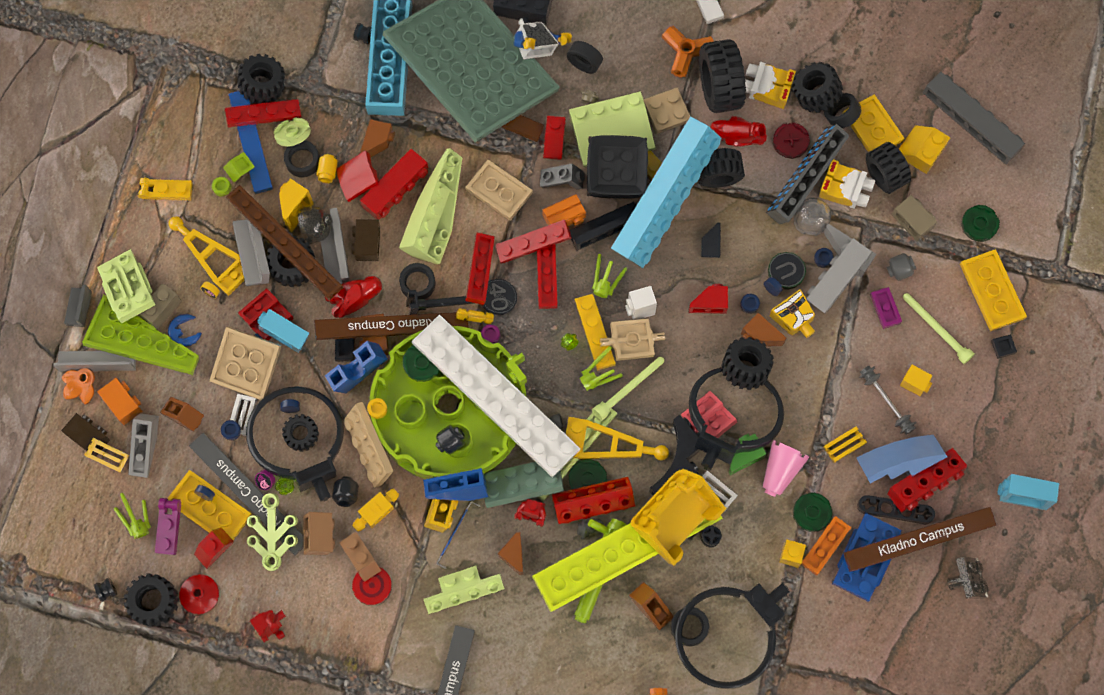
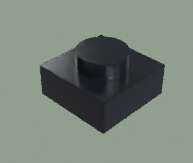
M1011 334L991 340L997 359L1017 353Z

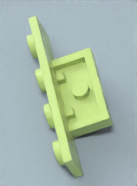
M473 566L438 578L442 593L423 600L428 614L491 593H496L503 590L504 586L500 574L480 580L477 567Z

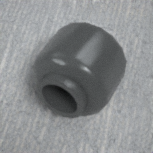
M905 253L889 260L890 266L886 267L890 277L894 276L897 281L913 276L914 270H916L911 255L908 256Z

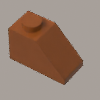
M370 119L360 153L366 150L370 157H373L387 149L395 137L392 124Z
M759 313L744 326L741 332L742 337L745 339L752 337V340L758 339L760 343L764 342L766 346H783L787 339Z
M173 397L169 398L160 411L162 415L193 432L200 426L204 417L202 413L188 403Z
M644 582L629 595L640 611L658 630H661L674 617L656 591Z

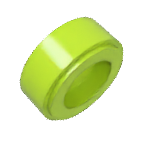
M218 177L212 182V189L217 196H226L231 191V184L227 178Z

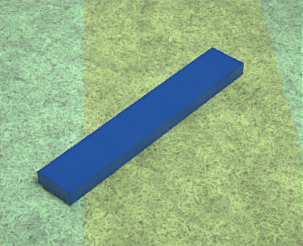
M239 91L228 94L232 107L251 105L250 100H246ZM256 124L237 126L243 151L255 166L249 171L255 194L273 190Z

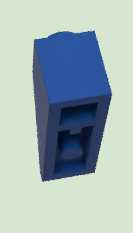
M482 468L423 480L426 499L471 501L488 497L486 479Z

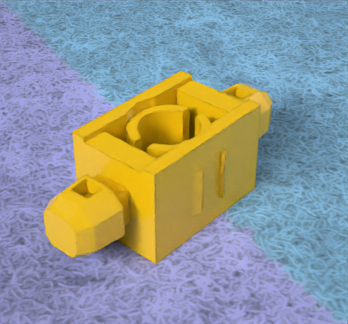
M391 489L384 497L379 492L358 510L361 518H357L352 526L357 532L366 528V524L373 528L394 510L391 502L394 503L398 499L399 493L395 489Z

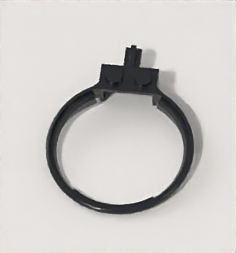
M719 367L708 371L696 381L690 392L688 405L691 420L699 433L695 448L706 453L701 463L705 470H711L717 459L730 465L735 454L761 449L772 442L779 434L784 421L783 402L778 391L768 380L765 381L764 385L771 394H774L777 401V422L772 431L766 436L756 440L742 441V444L738 441L736 446L705 432L708 425L705 424L706 422L700 415L696 402L701 385L709 377L722 372L723 369Z
M286 387L268 394L255 406L247 422L246 440L252 457L269 473L281 478L294 480L300 492L314 487L320 502L331 498L325 482L336 477L333 461L341 449L344 438V425L339 410L324 394L307 387ZM289 393H307L319 398L330 408L336 420L337 435L332 448L328 452L330 456L327 457V460L300 472L293 471V473H290V469L275 466L260 455L253 439L254 421L261 409L274 398Z
M760 583L750 591L732 587H716L703 591L692 598L682 610L675 630L677 652L689 673L702 683L721 689L742 687L759 678L768 668L775 652V625L785 615L776 603L790 593L788 587L781 583L769 594ZM727 595L740 599L742 595L770 628L771 631H767L768 644L765 657L760 666L749 676L731 682L716 681L700 673L687 658L682 641L684 622L690 611L706 598Z

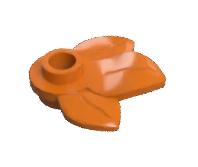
M82 368L79 371H67L62 376V380L67 383L63 390L64 398L70 400L79 396L84 404H88L94 395V387L92 385L95 380L94 373L86 368ZM84 374L86 375L85 381L82 380Z

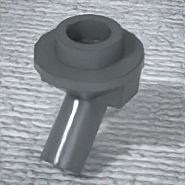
M598 519V520H597V522H599V523H601V524L604 525V523H603V521H602L601 519ZM582 520L581 524L578 523L577 535H581V539L589 537V534L597 531L589 527L585 520Z

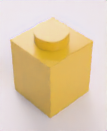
M911 365L900 386L921 396L923 392L927 393L933 383L930 380L933 375Z
M786 540L779 563L798 568L802 563L806 545Z

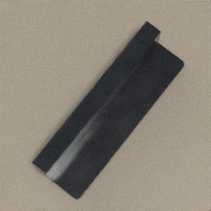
M631 202L570 229L571 241L576 251L622 231L637 206L636 203Z

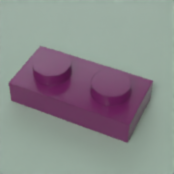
M889 287L870 293L883 329L902 323Z

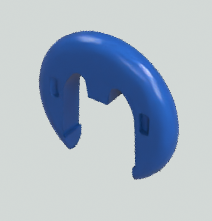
M181 314L175 317L168 327L170 339L185 347L195 344L201 337V332L187 338H179L183 333L181 329L176 328L180 324L191 319L193 320L196 317L190 314Z

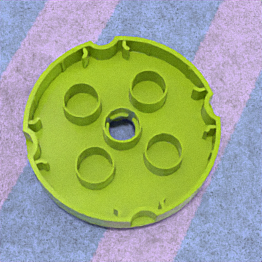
M452 326L526 396L525 384L520 387L517 382L514 384L508 376L509 371L507 370L506 363L511 355L500 343L493 344L483 339L481 332L474 329ZM422 331L407 337L389 352L390 360L383 369L377 370L371 387L370 401L380 398L385 401L388 408L383 418L374 419L371 417L383 448L399 466L424 479L482 468L484 474L492 470L510 454L517 443L441 371L433 379L426 382H417L411 379L403 368V356L408 348L413 345L412 340ZM445 394H453L462 400L459 403L458 409L451 414L444 413L439 408H436L439 399ZM449 425L458 426L466 436L464 439L465 445L453 454H448L445 451L443 453L440 452L435 444L438 442L436 438L437 433Z

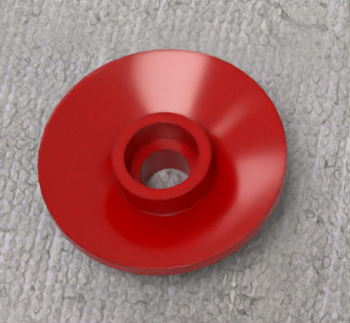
M199 574L189 577L180 588L179 599L181 605L185 610L193 614L209 612L215 607L219 599L217 583L207 575ZM201 590V595L196 597L195 591Z

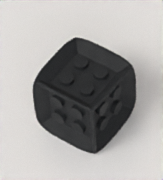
M621 135L589 136L587 197L618 199L642 197L647 184V138Z

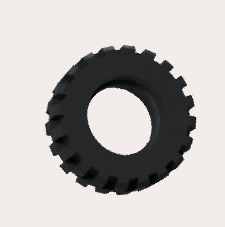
M731 39L704 43L699 51V70L702 90L709 110L713 113H721L741 109L746 99V80L738 45Z

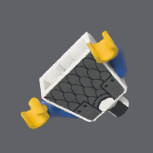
M524 17L518 22L520 27L514 37V46L519 48L523 59L551 56L558 44L566 45L571 43L572 34L567 32L561 33V35L553 34L542 22L531 23L527 17Z

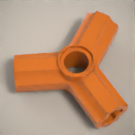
M674 25L666 29L662 38L677 52L671 73L676 77H686L692 58L700 56V47L704 43L713 42V38L710 36L691 40L686 38Z

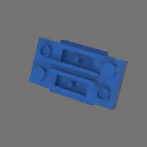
M865 513L858 529H854L844 552L898 536L902 530ZM842 554L837 565L839 570L832 584L869 602L875 588L880 585L891 559L849 572L844 554Z

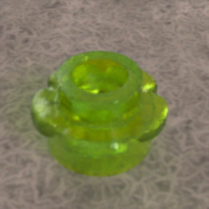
M565 334L561 339V347L567 351L574 349L579 343L576 338L577 335Z
M280 477L275 484V488L279 491V494L287 495L294 491V481Z

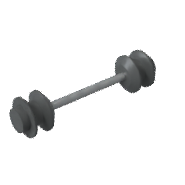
M870 366L865 367L860 371L862 375L859 377L865 378L866 382L864 385L874 384L899 418L895 423V427H901L900 434L905 433L907 435L915 429L914 425L916 422L909 420L911 415L902 416L876 382L881 374H875V366L872 368Z

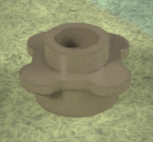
M591 90L581 91L582 101L593 104L596 103V100H599L596 92Z

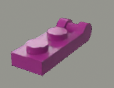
M160 498L158 502L159 516L155 553L176 555L181 500L173 499V501H169L167 498ZM168 508L172 509V514H167Z

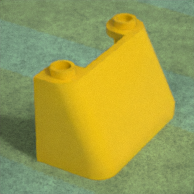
M681 469L675 472L632 518L631 526L669 564L674 566L682 559L684 552L680 545L704 519L710 521L717 520L727 508L702 476Z

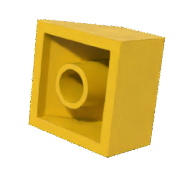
M915 125L899 150L909 164L927 174L951 137L934 127Z
M290 178L287 183L285 182L281 186L279 196L284 222L288 231L292 233L314 203L309 190Z

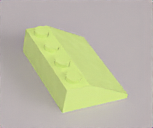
M641 91L569 109L571 125L584 167H587L589 136H637L647 138L648 151L656 149Z

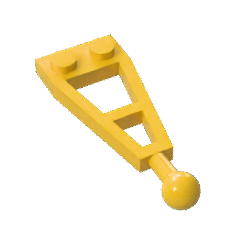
M174 216L170 218L168 222L169 228L173 231H179L185 236L183 238L184 242L214 284L227 296L231 295L245 281L239 254L195 229L189 231L184 226L183 220L180 217ZM195 238L208 244L201 253L192 244ZM215 250L235 260L218 278L205 261Z
M568 417L566 435L580 448V451L573 458H641L643 453L654 455L656 459L663 461L669 456V450L664 445H659L656 448L643 446L644 441L589 420ZM586 428L611 436L610 452H583ZM618 439L636 445V451L616 452Z

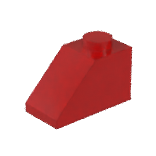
M547 115L543 158L562 160L566 117Z
M722 284L708 286L690 303L688 313L727 314L728 286H723Z
M222 527L212 530L198 544L194 555L208 569L234 541Z

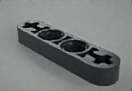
M865 495L857 503V508L861 513H867L872 516L918 524H929L935 518L934 509L923 504H919L916 507L918 509L917 513H923L926 510L927 514L930 515L927 519H924V516L919 514L914 518L915 508L911 510L910 516H903L894 502L888 498ZM866 500L869 501L868 503L870 505H875L876 501L879 502L877 505V511H874L876 507L870 506L868 509H865V506L862 505V503H864ZM883 503L891 505L892 510L890 513L882 511L881 505Z

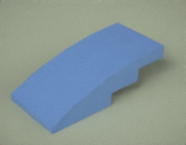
M926 435L881 446L857 457V460L867 479L872 483L887 474L892 480L908 470L913 476L947 458V455L934 435Z

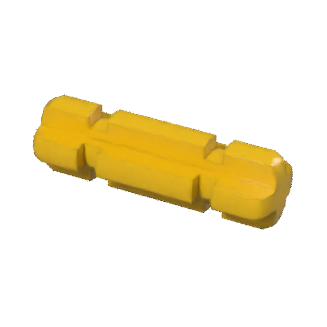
M459 308L456 318L479 323L483 321L486 324H491L494 314L488 312L484 314L482 311L475 310L466 311V309Z

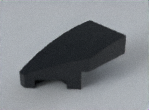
M717 222L701 238V257L720 258V222Z

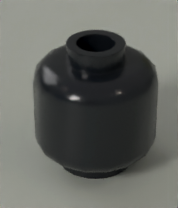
M449 425L437 433L436 438L438 442L435 444L440 452L443 453L445 451L448 454H453L465 445L464 439L466 436L458 426Z
M348 476L336 480L333 485L332 499L338 506L350 507L357 501L359 485Z

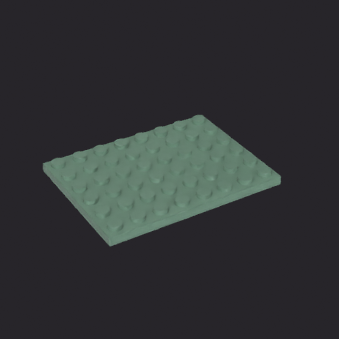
M438 0L383 31L384 38L475 143L555 94L560 88L534 58L523 59L519 48L514 46L515 36L483 0Z

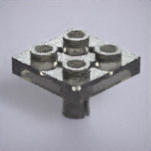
M962 557L956 559L960 575L947 579V583H954L948 585L950 590L963 587L966 599L987 598L989 589L987 582L983 579L982 563L978 558Z

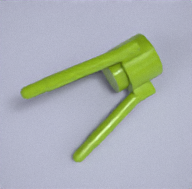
M598 254L592 287L594 290L593 294L601 298H607L608 295L612 296L613 290L624 276L627 268L625 267L610 287V282L607 279L613 261H609L603 279L599 280L601 254Z
M611 346L603 351L587 369L582 371L583 376L579 379L587 391L623 376L620 373L604 379L615 372L614 369L598 377L594 372L590 373L612 349Z
M120 493L132 521L130 523L131 526L117 507L114 508V511L128 529L130 536H133L134 539H139L148 535V529L151 526L148 520L146 501L142 500L143 522L142 519L136 520L124 493Z

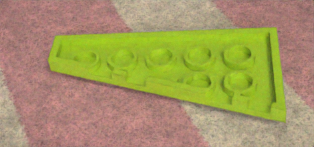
M104 294L82 341L83 346L190 375H193L199 361V355L182 344L176 343L165 333L162 334L154 326L137 315L121 323L116 313L112 310L107 296Z

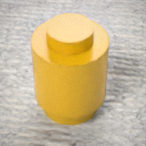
M325 154L319 158L317 176L318 181L322 183H332L333 179H335L338 161L333 155Z

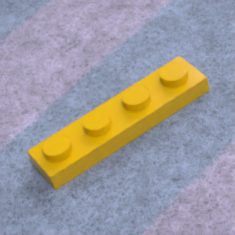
M590 294L576 298L575 304L593 360L595 361L609 346L601 347L600 338H607L594 295ZM611 350L596 365L597 371L615 366L616 363Z

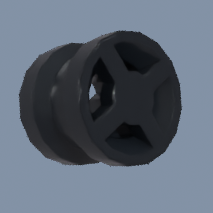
M358 23L353 39L369 44L372 27H365L363 24Z
M716 526L706 527L701 535L703 545L709 548L716 547L722 538V533Z
M110 577L106 578L102 583L94 584V589L101 602L106 601L107 597L117 595L116 588Z

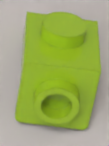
M523 353L519 355L514 354L507 360L506 367L511 381L514 384L517 382L521 387L527 383V380L518 365L525 361Z

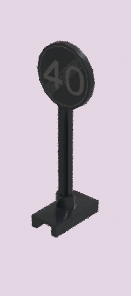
M504 279L488 281L486 301L482 307L494 315L508 314L517 303V292L514 286ZM409 290L406 299V307L409 306L410 308L408 315L417 314L419 310H426V308L476 303L465 301L466 296L425 300V298L418 299L416 290Z

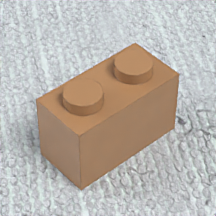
M308 512L303 516L304 555H328L333 552L335 539L332 536V530H334L335 521L332 519V513Z
M357 532L339 542L364 582L381 571Z

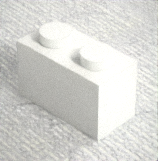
M651 286L629 292L628 299H626L627 305H625L628 316H632L633 320H639L655 315L657 302Z

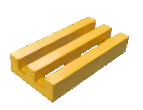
M856 426L824 445L823 448L833 463H836L865 445L867 441L859 433ZM853 433L856 435L833 450L829 449ZM854 441H860L858 444L854 445L853 447L841 453L840 455L836 457L833 455L836 452L848 446L849 444L853 443Z
M95 438L92 439L88 451L84 454V456L118 472H121L129 457L128 454ZM96 444L123 456V459L116 458L96 448ZM92 452L99 453L120 464L117 467L92 455Z

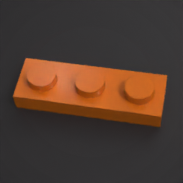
M835 516L804 558L801 565L817 576L851 527Z

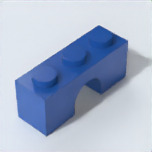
M366 341L353 352L356 357L354 361L346 365L338 364L327 373L325 377L333 391L344 394L348 393L387 361L388 358L380 345Z

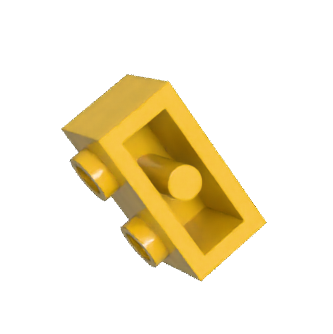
M432 499L424 527L441 533L450 529L453 521L451 515L453 510L456 509L459 500Z

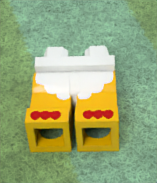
M760 62L759 66L749 64L746 75L755 78L754 82L745 79L746 93L750 94L749 98L753 100L755 98L763 103L784 109L796 71L778 69L772 65H765L766 63Z
M832 160L819 198L846 205L855 209L856 205L866 207L870 196L860 192L861 189L872 192L875 180L866 177L867 172L865 171L861 172L858 169L841 165L839 161Z

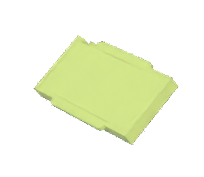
M131 249L97 267L111 308L121 323L155 306L151 295L153 292L141 263L137 262Z

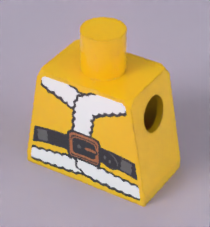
M801 290L795 292L770 312L769 316L790 335L801 331L808 338L815 333V330L810 325L814 320L815 314Z

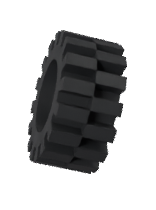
M296 414L294 418L289 417V421L284 423L285 427H282L284 441L295 451L303 452V449L309 450V447H313L315 445L314 442L318 441L317 436H319L318 427L314 420L309 416L306 417L304 414H301V416ZM298 426H304L308 430V434L304 439L298 440L293 436V432Z

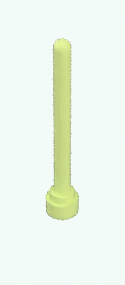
M905 293L903 295V299L958 353V359L963 364L967 363L975 355L970 348H963L910 294Z
M658 357L605 404L596 405L592 409L594 416L598 420L603 421L615 404L664 363V358Z

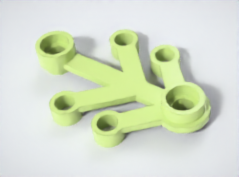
M268 493L262 498V505L267 509V529L260 523V518L257 515H251L247 518L248 526L253 527L267 542V549L260 544V537L257 535L249 536L247 544L263 557L262 565L269 571L277 570L281 566L283 554L290 547L296 546L298 543L297 536L288 535L285 537V542L276 550V542L290 527L297 525L298 518L295 515L286 516L284 522L276 530V507H278L280 500L274 493ZM271 498H274L275 503L273 505L270 504ZM290 517L294 520L292 525L289 523ZM252 518L256 519V523L254 525L251 523ZM253 537L256 539L255 544H252L251 539ZM290 537H292V538L294 539V543H293V544H290V543H289V538H290ZM271 557H273V558L275 559V563H274V564H271V563H270V558H271Z

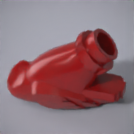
M732 116L729 120L714 121L710 126L722 138L721 141H725L726 145L730 146L763 145L767 139L766 127L763 123L749 122L737 116Z
M368 276L364 280L348 281L341 284L343 289L330 301L326 297L325 299L332 305L337 304L332 309L331 314L335 318H342L366 306L369 300L381 292L382 282L375 276Z

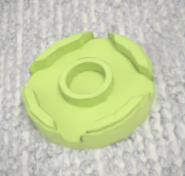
M293 118L294 121L290 122L288 120L283 121L274 130L276 142L281 146H294L303 142L311 132L308 122L302 118Z

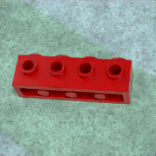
M410 149L378 181V184L361 198L362 208L377 220L386 217L390 212V208L394 204L400 203L403 195L407 191L410 192L415 187L416 182L427 175L429 170L428 162L413 149Z
M954 448L945 452L947 458L913 476H907L890 488L887 495L901 513L907 509L909 511L913 510L919 505V501L922 499L927 501L934 495L933 492L938 489L940 491L944 490L949 486L950 481L953 479L958 481L965 475L964 471L967 468V464Z
M628 477L552 494L558 524H567L572 521L588 519L593 516L605 515L610 512L635 507L633 490Z

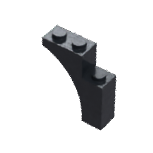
M680 415L673 420L677 442L674 460L663 477L650 487L649 492L652 496L675 472L681 469L699 475L697 472L699 469L696 464L688 461L701 451L695 448L699 433H695L691 429L692 425L685 417L682 418Z

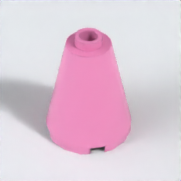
M773 440L763 482V488L766 489L765 493L776 497V494L781 495L808 461L809 456L805 455L803 458L800 451L782 443L777 446V441Z

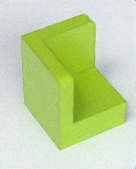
M245 152L230 160L223 169L231 180L236 182L255 166Z

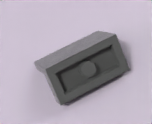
M82 285V288L71 287L64 321L66 326L85 328L92 294L87 285Z

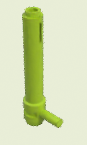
M613 518L611 522H608L607 526L593 519H590L588 522V526L603 533V537L626 525V523ZM603 584L581 596L574 614L575 620L586 624V621H589Z

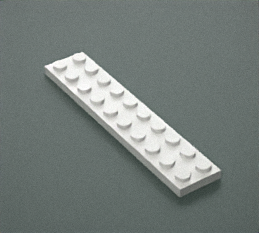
M439 315L412 340V344L552 478L580 451V448L442 316Z

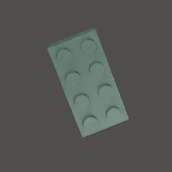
M536 462L484 474L488 497L484 498L487 508L564 491L561 470L552 478Z

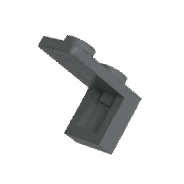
M574 164L542 169L540 186L545 188L569 184L576 190L583 189L584 171Z

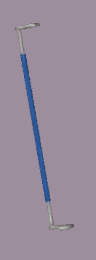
M472 501L470 502V504L473 503V504L477 505L478 507H480L479 504H476V503H474V502H472ZM470 504L468 505L467 509L462 515L458 525L456 526L453 534L451 535L448 543L446 544L443 552L441 553L440 558L443 556L446 548L448 547L451 539L453 538L456 530L458 529L462 519L464 518ZM438 560L436 564L439 565V566H441V567H443L444 569H446V567H444V566L438 564V562H439V560Z

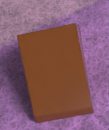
M516 532L500 550L498 557L519 575H523L521 533Z

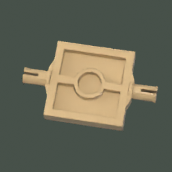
M649 319L611 322V338H600L601 347L612 345L616 361L650 358L655 355L654 341L665 340V333H653L650 328Z

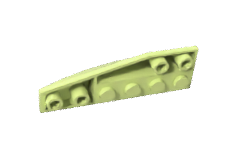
M450 148L445 151L428 179L411 214L399 246L401 250L410 256L434 264L441 263L452 232L462 157Z

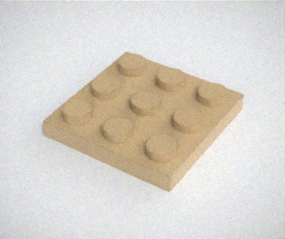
M229 326L226 327L210 382L262 400L267 394L282 345Z

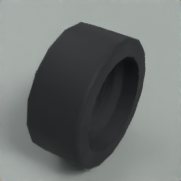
M575 41L567 52L568 61L577 69L588 74L597 72L603 62L602 54L595 47L583 41Z
M843 93L842 97H839V102L834 103V107H829L824 112V116L831 125L837 124L844 129L851 126L860 117L861 105L853 94ZM850 106L845 113L835 116L843 107Z
M304 140L297 145L286 148L284 162L292 175L300 178L308 177L317 171L320 155L316 146L311 142ZM299 150L310 151L313 155V161L304 168L295 167L291 162L292 155Z
M423 263L409 264L400 273L399 283L401 291L407 297L410 290L406 284L408 276L415 272H423L428 277L429 283L426 289L417 292L418 299H427L435 290L434 272Z
M695 607L688 615H694L699 618L702 630L695 638H686L682 635L683 645L688 647L696 646L703 642L710 628L706 614ZM684 608L677 611L672 619L671 632L674 638L676 624Z

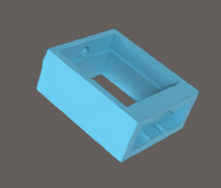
M270 309L267 313L263 311L258 319L259 330L299 353L309 336V332Z
M1011 474L999 484L998 495H1000L1001 502L1047 510L1057 503L1059 483Z

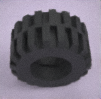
M257 54L255 57L251 55L249 59L245 58L243 64H240L238 70V89L246 100L250 99L251 103L258 102V104L264 102L269 103L270 101L275 102L277 97L281 96L284 89L285 73L279 61L276 62V58H269V55L266 54L264 56ZM263 76L268 78L269 81L257 82L253 78Z
M813 62L810 66H804V69H800L798 71L799 74L795 75V81L792 82L793 92L803 109L813 113L815 111L820 113L821 110L825 112L828 110L827 108L834 107V103H838L839 97H842V82L834 67L828 63L818 62L816 64ZM822 85L820 88L813 90L816 86Z
M886 142L866 154L865 159L868 171L872 179L875 180L876 185L885 193L891 194L910 183L911 171L908 162L894 144Z
M730 148L714 150L708 165L700 173L698 183L703 187L722 188L741 181L745 177L741 152Z
M293 235V238L315 258L310 244L305 242V239H298L297 236ZM273 245L272 249H268L269 255H266L268 268L278 283L281 282L283 286L289 284L290 287H294V284H297L299 287L302 286L301 282L307 283L309 281L296 267L291 269L282 267L281 264L285 257Z
M741 337L739 340L735 339L733 343H730L723 358L721 369H723L722 373L723 376H726V380L732 382L731 385H737L739 389L747 388V390H751L752 387L757 389L765 383L773 367L774 357L771 354L770 348H766L764 342L760 343L758 339L752 340V337L747 339ZM741 360L752 363L754 367L743 364Z
M150 573L146 574L145 577L143 575L138 576L139 580L136 581L134 579L131 582L133 585L131 587L128 586L126 589L128 594H124L126 612L133 620L148 627L153 625L156 627L161 626L162 622L167 623L168 618H173L175 615L173 611L178 609L176 602H179V598L176 596L178 592L174 585L157 574L152 575ZM150 590H159L161 593L159 606L152 611L143 610L142 599L144 595Z

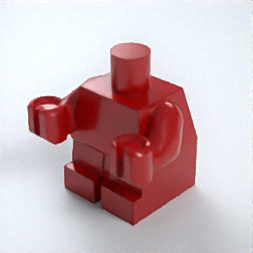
M526 499V501L519 505L514 517L518 520L531 519L537 526L543 527L546 519V503L534 499Z
M269 610L249 620L264 643L269 640L268 637L272 634H275L279 640L285 637L283 631L279 630L282 626L280 620L286 617L282 610L276 614Z

